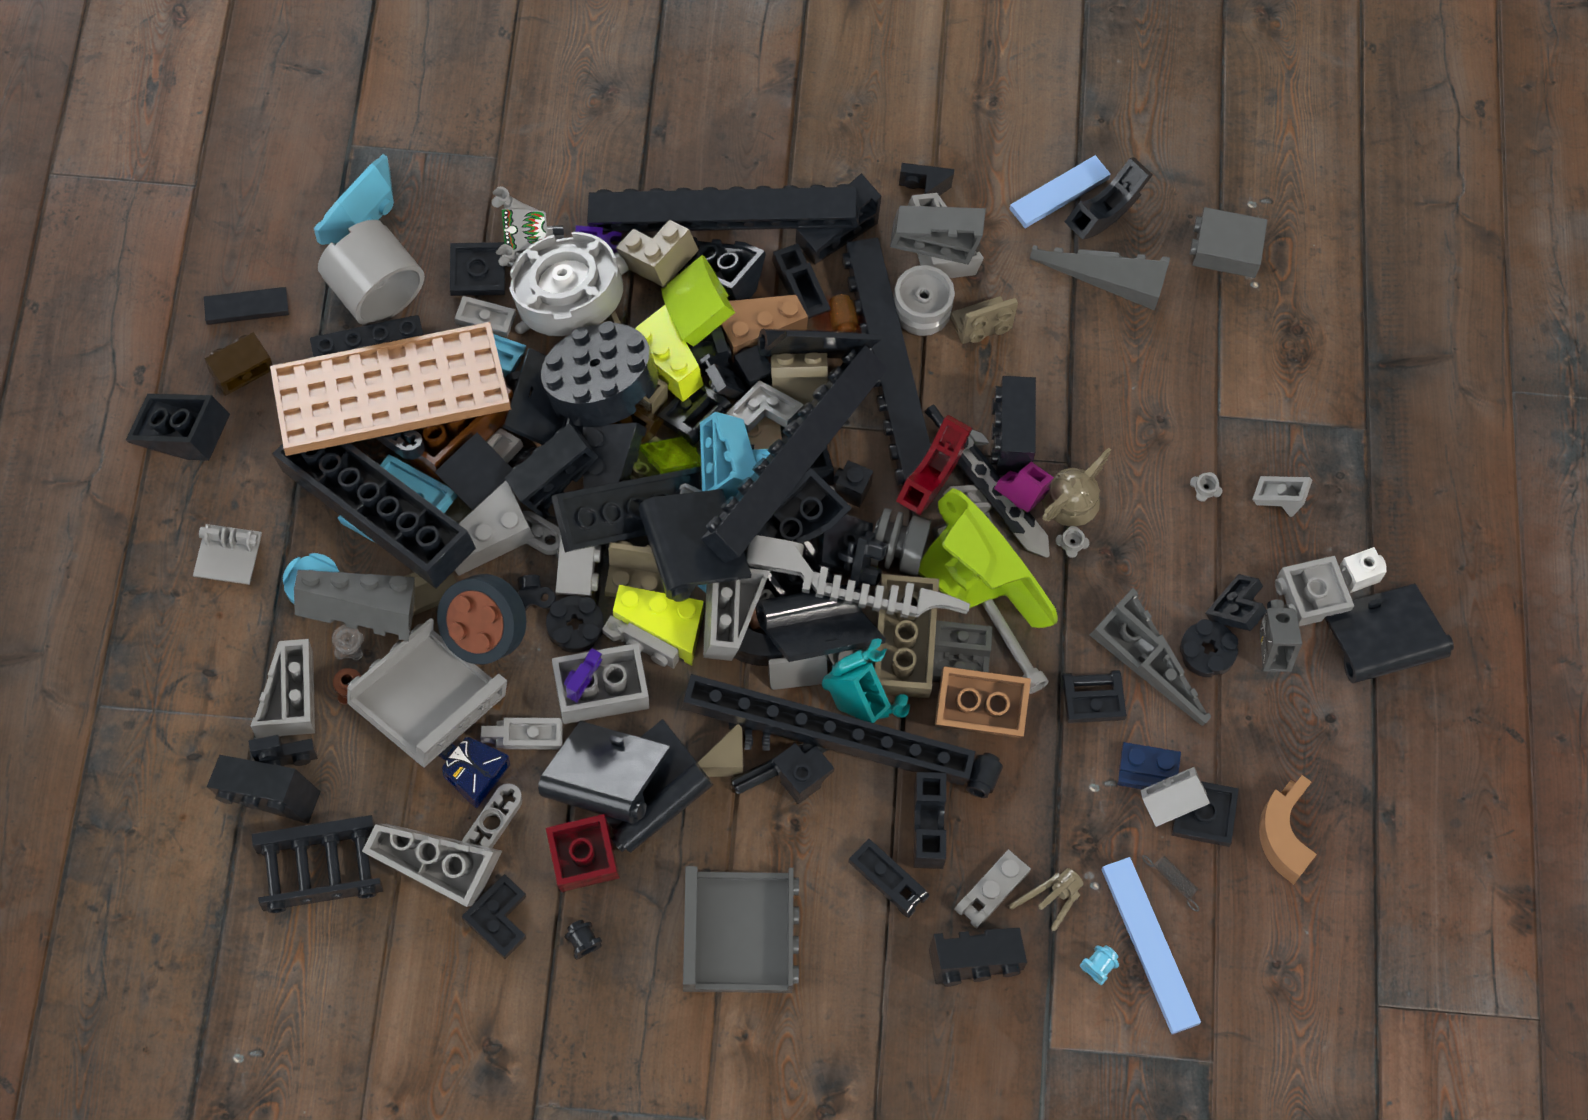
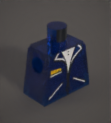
M465 737L458 747L451 743L438 755L446 761L442 767L444 778L476 809L510 767V760L507 754L470 737Z

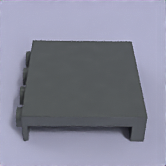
M685 866L683 992L792 993L793 984H799V965H793V954H799V936H793V925H799V907L793 906V895L799 896V877H793V868H789L788 873L697 872V866Z

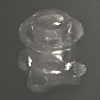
M346 625L337 628L332 636V642L336 648L334 650L335 657L339 660L344 658L361 659L363 656L361 644L364 642V636L358 629L348 628Z

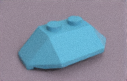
M382 154L371 163L333 204L323 220L314 227L319 244L338 243L350 233L348 228L367 220H379L382 215L390 212L394 200L387 156Z

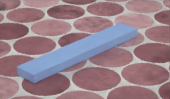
M1128 857L1103 866L1101 869L1171 1034L1199 1025L1201 1023L1131 858Z

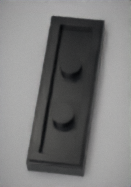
M286 287L204 296L205 321L207 325L290 315Z

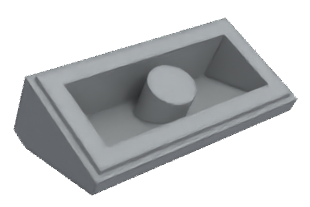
M823 655L788 662L786 658L770 659L768 663L770 688L777 690L822 684L824 676L827 675V656Z

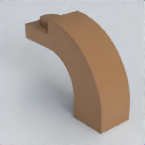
M1303 775L1296 783L1290 780L1281 793L1275 789L1262 811L1259 823L1260 841L1268 861L1279 874L1293 885L1317 855L1296 838L1290 825V813L1293 806L1311 784V781Z

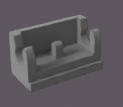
M1195 767L1141 790L1142 799L1156 827L1210 804Z

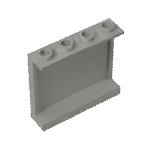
M432 618L423 625L418 624L411 631L409 642L398 641L384 658L375 660L369 667V670L361 677H355L347 688V704L423 768L506 695L507 680L499 673L492 679L475 664L468 663L453 654L444 643L442 637L433 630L434 620Z

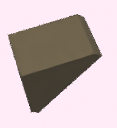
M739 724L698 762L708 777H731L743 773L742 727Z

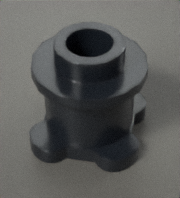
M578 920L567 927L568 932L564 937L566 940H570L573 945L576 960L602 947L601 938H596L591 930V922L584 923L583 920Z

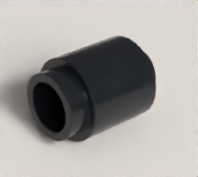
M983 753V755L975 757L970 778L966 782V790L970 794L979 798H988L989 793H993L1003 769V765L999 762L1000 759L991 753Z

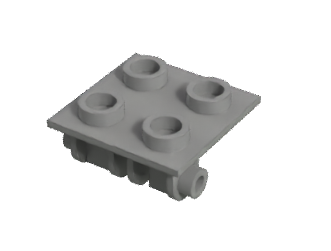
M210 524L200 527L199 538H202L193 577L250 585L262 532Z

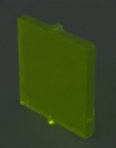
M684 437L640 445L641 452L648 459L647 462L652 463L660 474L701 466V456L696 452L697 448L692 447Z

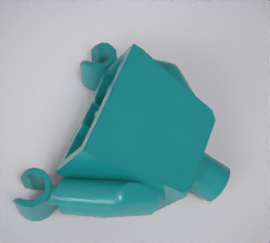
M879 638L871 641L867 651L859 650L832 666V671L825 675L822 680L823 689L830 691L835 705L840 711L870 723H874L878 719L890 717L889 714L892 713L899 718L906 717L910 709V704H907L908 696L904 694L897 695L893 705H890L873 664L867 662L869 659L874 662H879L883 659L887 648L881 651L876 650L882 642Z

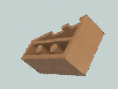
M796 295L735 300L729 302L736 313L719 326L722 328L726 343L730 345L731 360L734 362V355L745 347L752 348L758 345V336L761 329L807 330L808 316Z

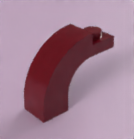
M947 415L924 459L906 479L896 502L921 515L930 506L951 475L965 449L963 447L973 428Z

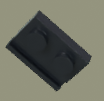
M707 354L700 359L701 363L709 367L706 369V372L710 377L709 385L714 392L738 401L748 392L741 376L733 371L735 369L734 364L711 354Z

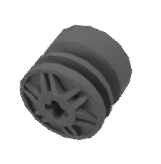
M884 508L883 514L876 523L874 533H876L875 539L887 544L884 568L889 569L894 558L900 559L899 572L918 576L932 520L913 515L907 527L903 526V512L898 511L896 521L892 523L890 522L892 509ZM871 558L870 565L878 566L879 560Z

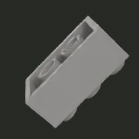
M638 643L597 650L602 653L601 658L603 660L598 669L593 673L591 682L578 702L567 697L564 683L570 671H576L579 665L584 663L589 652L552 658L563 724L649 709V695Z

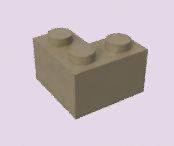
M671 220L653 238L632 229L616 247L629 270L662 287H665L698 251L690 230Z

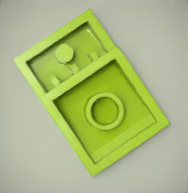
M703 255L661 289L664 303L681 338L693 347L736 313L727 299L729 295Z

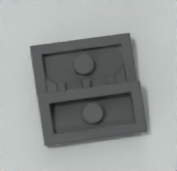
M936 620L932 681L940 682L944 666L989 673L993 626Z

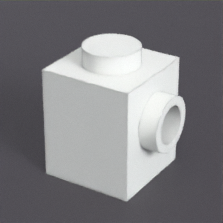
M1374 547L1345 557L1339 566L1350 593L1379 583L1387 572L1384 558L1378 555Z

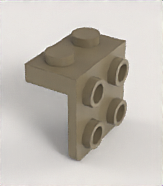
M827 353L771 354L772 387L804 405L808 402L811 403L814 399L812 396L814 391L822 384L828 382Z

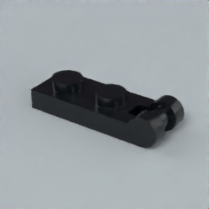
M870 839L848 860L859 873L908 918L916 911L915 907L920 902L924 903L930 897L929 893ZM905 888L911 892L907 899L900 894Z

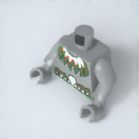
M497 187L492 192L496 195L491 200L494 207L504 205L505 208L502 209L505 244L501 245L496 251L497 255H502L498 260L501 266L507 265V267H512L524 250L545 237L555 235L556 240L564 238L563 225L547 226L546 212L539 211L509 196L508 190L504 187Z

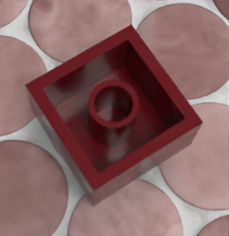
M604 814L546 828L557 886L561 892L620 878L608 821Z

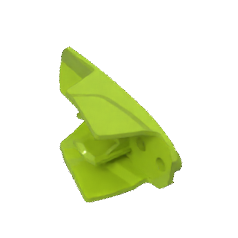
M955 488L948 491L938 501L939 513L946 522V528L921 558L918 574L923 578L939 579V590L944 594L969 603V609L987 600L1007 596L1031 627L1045 628L1056 624L1058 621L1056 608L1007 540L963 492Z

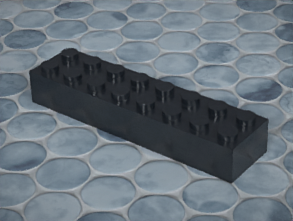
M350 443L288 456L285 455L283 444H281L272 453L282 472L434 588H437L476 549L469 532Z

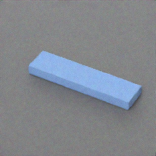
M1095 155L1012 203L1010 211L1022 226L1027 228L1109 180L1111 174Z

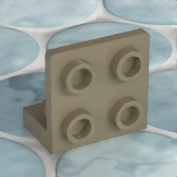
M999 296L951 312L950 318L961 343H976L983 340L986 336L995 333L1001 335L1008 332L1013 326L1018 301L1016 298L1003 301L1002 297Z
M626 541L609 543L610 566L605 596L616 597L619 585L663 593L664 588L650 545L645 547L633 546V544Z

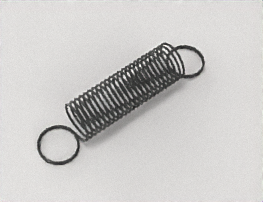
M1146 855L1142 856L1143 861L1148 866H1155L1156 869L1163 863H1167L1170 869L1164 874L1165 878L1172 871H1176L1178 878L1172 885L1175 886L1180 880H1184L1186 887L1181 891L1182 895L1188 889H1192L1193 892L1198 890L1167 857L1163 856L1164 858L1161 861L1158 860L1153 864ZM1144 857L1147 858V859L1151 862L1152 865H1150V864L1144 859ZM1189 898L1187 904L1192 910L1198 912V905ZM1188 900L1193 902L1198 910L1194 909Z

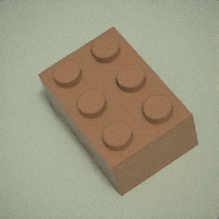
M944 666L941 672L934 727L1021 739L1024 737L1031 678Z

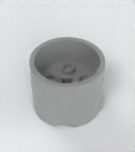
M367 220L348 228L350 233L336 245L331 242L324 250L318 263V272L357 322L362 325L381 323L401 312L417 296L425 278L421 267L392 232L379 220Z

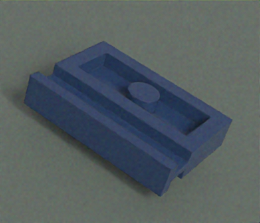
M1123 742L1117 785L1144 789L1179 774L1181 752Z

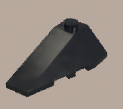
M693 237L698 251L678 273L680 274L703 255L729 295L727 297L728 301L750 299L757 291L766 256L765 251L740 241H735V244H725L720 239H712V242L698 241L696 237Z

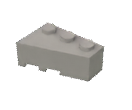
M507 481L501 484L459 523L469 532L476 549L455 571L458 576L535 538Z
M750 568L752 576L749 579L706 585L703 658L733 660L740 648L770 571Z
M309 639L278 642L268 672V680L264 692L261 693L255 718L253 717L251 728L256 738L273 735L287 736L315 733L313 650Z

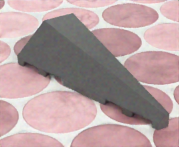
M1033 245L1030 259L1154 311L1170 261V257L1162 256L1161 260L1157 261L1146 260V255L1138 254L1136 259L1120 256L1118 252L1079 249L1077 254L1064 253L1063 248L1055 247L1052 252L1038 249V246Z
M1132 588L1090 633V636L1201 726L1205 725L1211 718L1210 713H1206L1197 698L1198 693L1195 688H1191L1184 676L1183 668L1163 635L1159 634L1151 621L1152 616L1149 611H1145L1139 601L1137 591Z

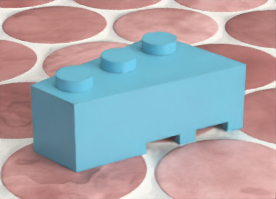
M714 412L700 422L702 491L723 489L727 501L730 497H735L738 494V485L747 477L751 478L755 473L752 469L756 465L744 420Z

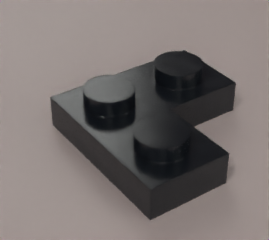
M1238 574L1206 611L1205 614L1208 619L1227 626L1251 631L1267 612L1263 603L1252 601L1263 588L1259 578Z
M279 735L248 741L250 753L254 761L279 766L290 764L303 766L309 764L311 760L318 759L312 738L282 744Z
M504 874L461 916L462 920L503 959H506L526 939V935L507 918L526 898V893Z

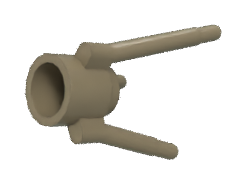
M1067 868L1061 874L1056 873L1048 881L1011 903L1009 908L1012 910L1052 886L1053 892L1038 907L1040 910L1044 909L1057 896L1063 900L1068 898L1051 927L1053 931H1056L1072 904L1080 897L1078 890L1083 886V881L1075 871Z

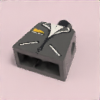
M1271 600L1267 603V612L1260 626L1263 671L1291 672L1302 646L1296 610L1285 608L1282 600Z

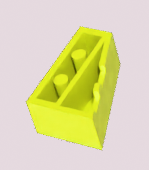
M664 305L635 329L642 333L648 342L658 369V378L666 382L668 390L684 402L704 385L699 365L687 343L681 338L666 305Z
M619 585L613 608V617L626 624L630 622L677 648L679 657L685 663L692 666L704 614V601L688 598L684 601L676 602L668 599L665 593Z

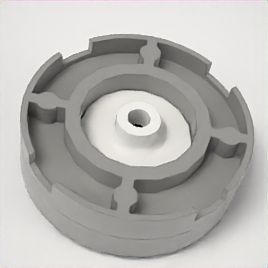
M572 232L573 237L557 240L555 235H551L535 242L520 254L510 271L512 280L509 289L518 313L527 326L548 336H567L572 334L577 328L600 324L612 314L623 294V280L612 249L601 238L584 232Z

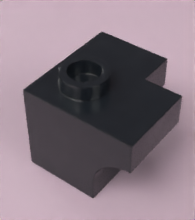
M717 327L694 347L689 344V349L699 365L701 376L708 375L706 369L709 367L700 361L707 354L727 362L728 359L732 358L730 345L726 343L721 327Z
M795 743L772 760V764L780 776V783L797 804H800L819 790L823 781L834 772V767L817 746L804 754Z

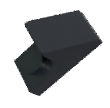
M902 163L899 186H905L909 189L921 188L925 189L924 194L938 193L940 196L952 188L954 169Z

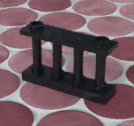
M372 815L252 834L253 847L257 854L265 856L269 896L258 897L262 910L268 911V913H281L287 907L355 896L367 899L375 897L379 892H384L380 878H371L369 855L362 852L375 826ZM352 839V841H355L360 881L342 884L337 845L340 841ZM322 844V846H325L329 886L311 889L307 849L312 845ZM292 849L295 851L299 891L281 894L277 854L280 853V850Z

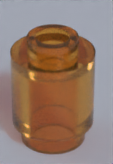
M845 294L832 297L829 300L831 311L828 312L832 330L855 332L859 328V322L854 302Z

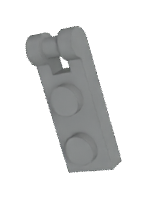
M1008 849L974 888L957 904L954 910L960 915L964 914L971 920L970 924L978 929L1026 877L1031 868ZM975 901L983 907L981 911L972 906Z

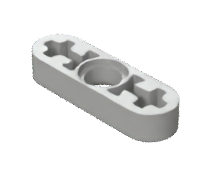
M513 784L501 785L462 841L476 844L480 839V833L477 831L480 830L485 835L480 845L493 848L521 807L522 796L519 788ZM510 793H513L515 802L508 801L503 809L507 815H504L499 810L504 803L502 795L508 796ZM488 816H497L501 820L498 828L489 830L484 827V820Z

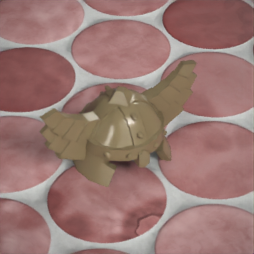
M1110 448L1105 450L1086 471L1078 468L1061 470V472L1054 476L1050 483V490L1042 500L1045 508L1043 520L1049 522L1053 519L1061 525L1081 526L1094 519L1100 507V489L1095 477L1108 460Z

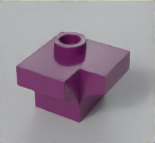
M1030 462L1019 473L1010 470L998 480L994 489L1011 500L1016 507L1029 512L1047 495L1050 490L1048 487L1054 477L1033 462Z

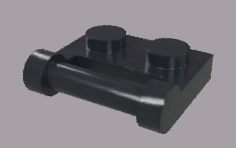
M704 385L684 402L676 397L657 416L664 420L662 424L683 436L691 445H695L700 440V422L714 412L726 414L732 408V405L725 397ZM711 403L715 405L695 426H693L692 428L688 426Z
M1111 670L1109 674L1091 675L1062 673V687L1068 723L1119 721L1126 719L1127 714L1120 670ZM1111 685L1112 690L1079 692L1074 690V687Z

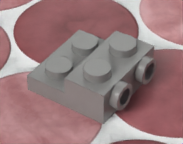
M1335 556L1283 567L1275 580L1277 593L1284 595L1287 602L1285 608L1296 610L1299 626L1320 622L1326 616L1351 611L1354 607Z

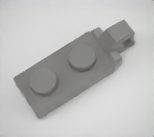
M611 615L602 629L603 634L612 641L621 640L626 642V645L638 643L640 653L642 651L651 656L652 661L662 667L668 665L674 669L679 661L677 648L630 622L626 624Z
M504 718V720L497 721L496 726H481V742L496 743V748L560 749L562 747L563 721L562 718Z

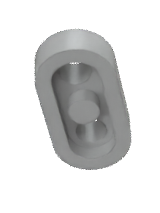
M522 511L528 524L532 526L531 530L535 537L528 540L526 544L546 555L559 553V527L534 512ZM548 539L555 540V543L552 545H548L545 542Z

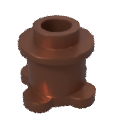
M344 668L334 676L333 686L336 692L339 693L338 701L342 705H347L348 685L345 684L351 682L357 676L361 677L360 673L355 669Z

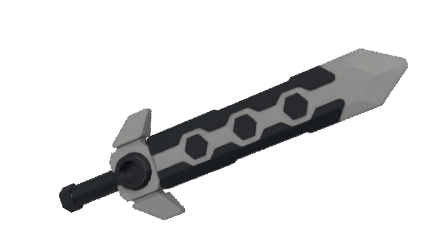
M933 404L925 410V413L940 428L944 417ZM972 430L963 447L965 449L957 465L973 485L980 490L1022 546L1029 552L1046 558L1049 557L1048 535L1031 513L1016 507L1011 500L994 489L998 480L1001 479L1000 475L977 447L978 445H987L989 441L982 433Z

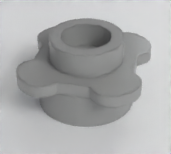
M1212 472L1203 473L1199 477L1195 476L1190 481V485L1195 488L1197 493V500L1201 502L1213 496L1220 497L1222 494L1219 480Z
M1070 526L1063 535L1056 537V544L1063 547L1068 557L1074 558L1081 549L1088 548L1089 539L1085 538L1084 533L1078 527ZM1070 540H1074L1075 543L1071 544Z

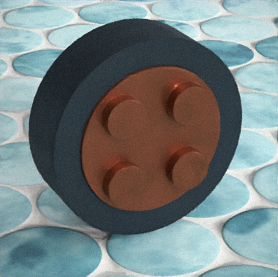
M477 574L450 586L443 594L437 611L438 628L444 643L458 658L471 664H489L509 655L520 645L526 631V611L519 594L508 582L490 574Z

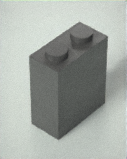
M1204 207L1201 217L1196 216L1193 232L1197 233V239H1192L1189 255H1194L1192 266L1255 278L1261 265L1268 219Z

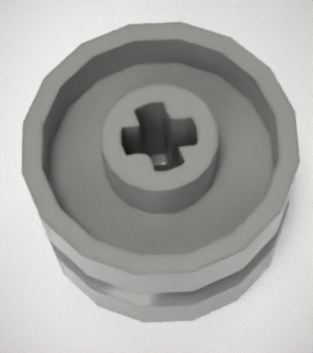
M922 265L906 270L898 278L894 292V302L901 328L908 333L925 336L937 333L946 326L950 319L955 296L954 285L946 273L939 268Z

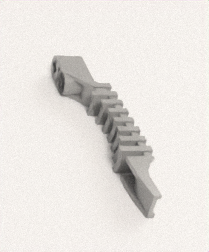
M756 535L748 545L746 560L750 567L801 576L804 581L802 592L809 593L811 585L816 592V597L823 598V595L829 596L831 601L842 599L844 604L851 605L854 602L858 603V607L865 608L866 605L871 606L873 611L879 612L880 609H884L886 614L893 615L896 612L900 613L902 618H908V616L918 618L922 613L935 608L948 609L963 614L969 612V603L947 594L921 588L919 591L917 606H912L913 583H907L905 586L902 603L896 602L899 586L892 585L890 588L889 599L887 600L882 599L884 586L877 585L875 595L870 596L868 595L869 584L863 583L860 593L854 592L856 581L848 580L846 590L841 589V575H834L833 584L826 583L828 568L821 567L820 573L813 572L802 557L804 545L801 543Z

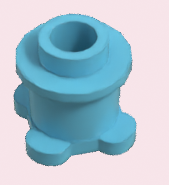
M1097 945L1094 948L1095 952L1089 959L1085 958L1080 967L1098 984L1103 985L1108 979V973L1113 968L1117 969L1119 967L1117 961L1119 957L1109 946L1105 945L1102 947Z

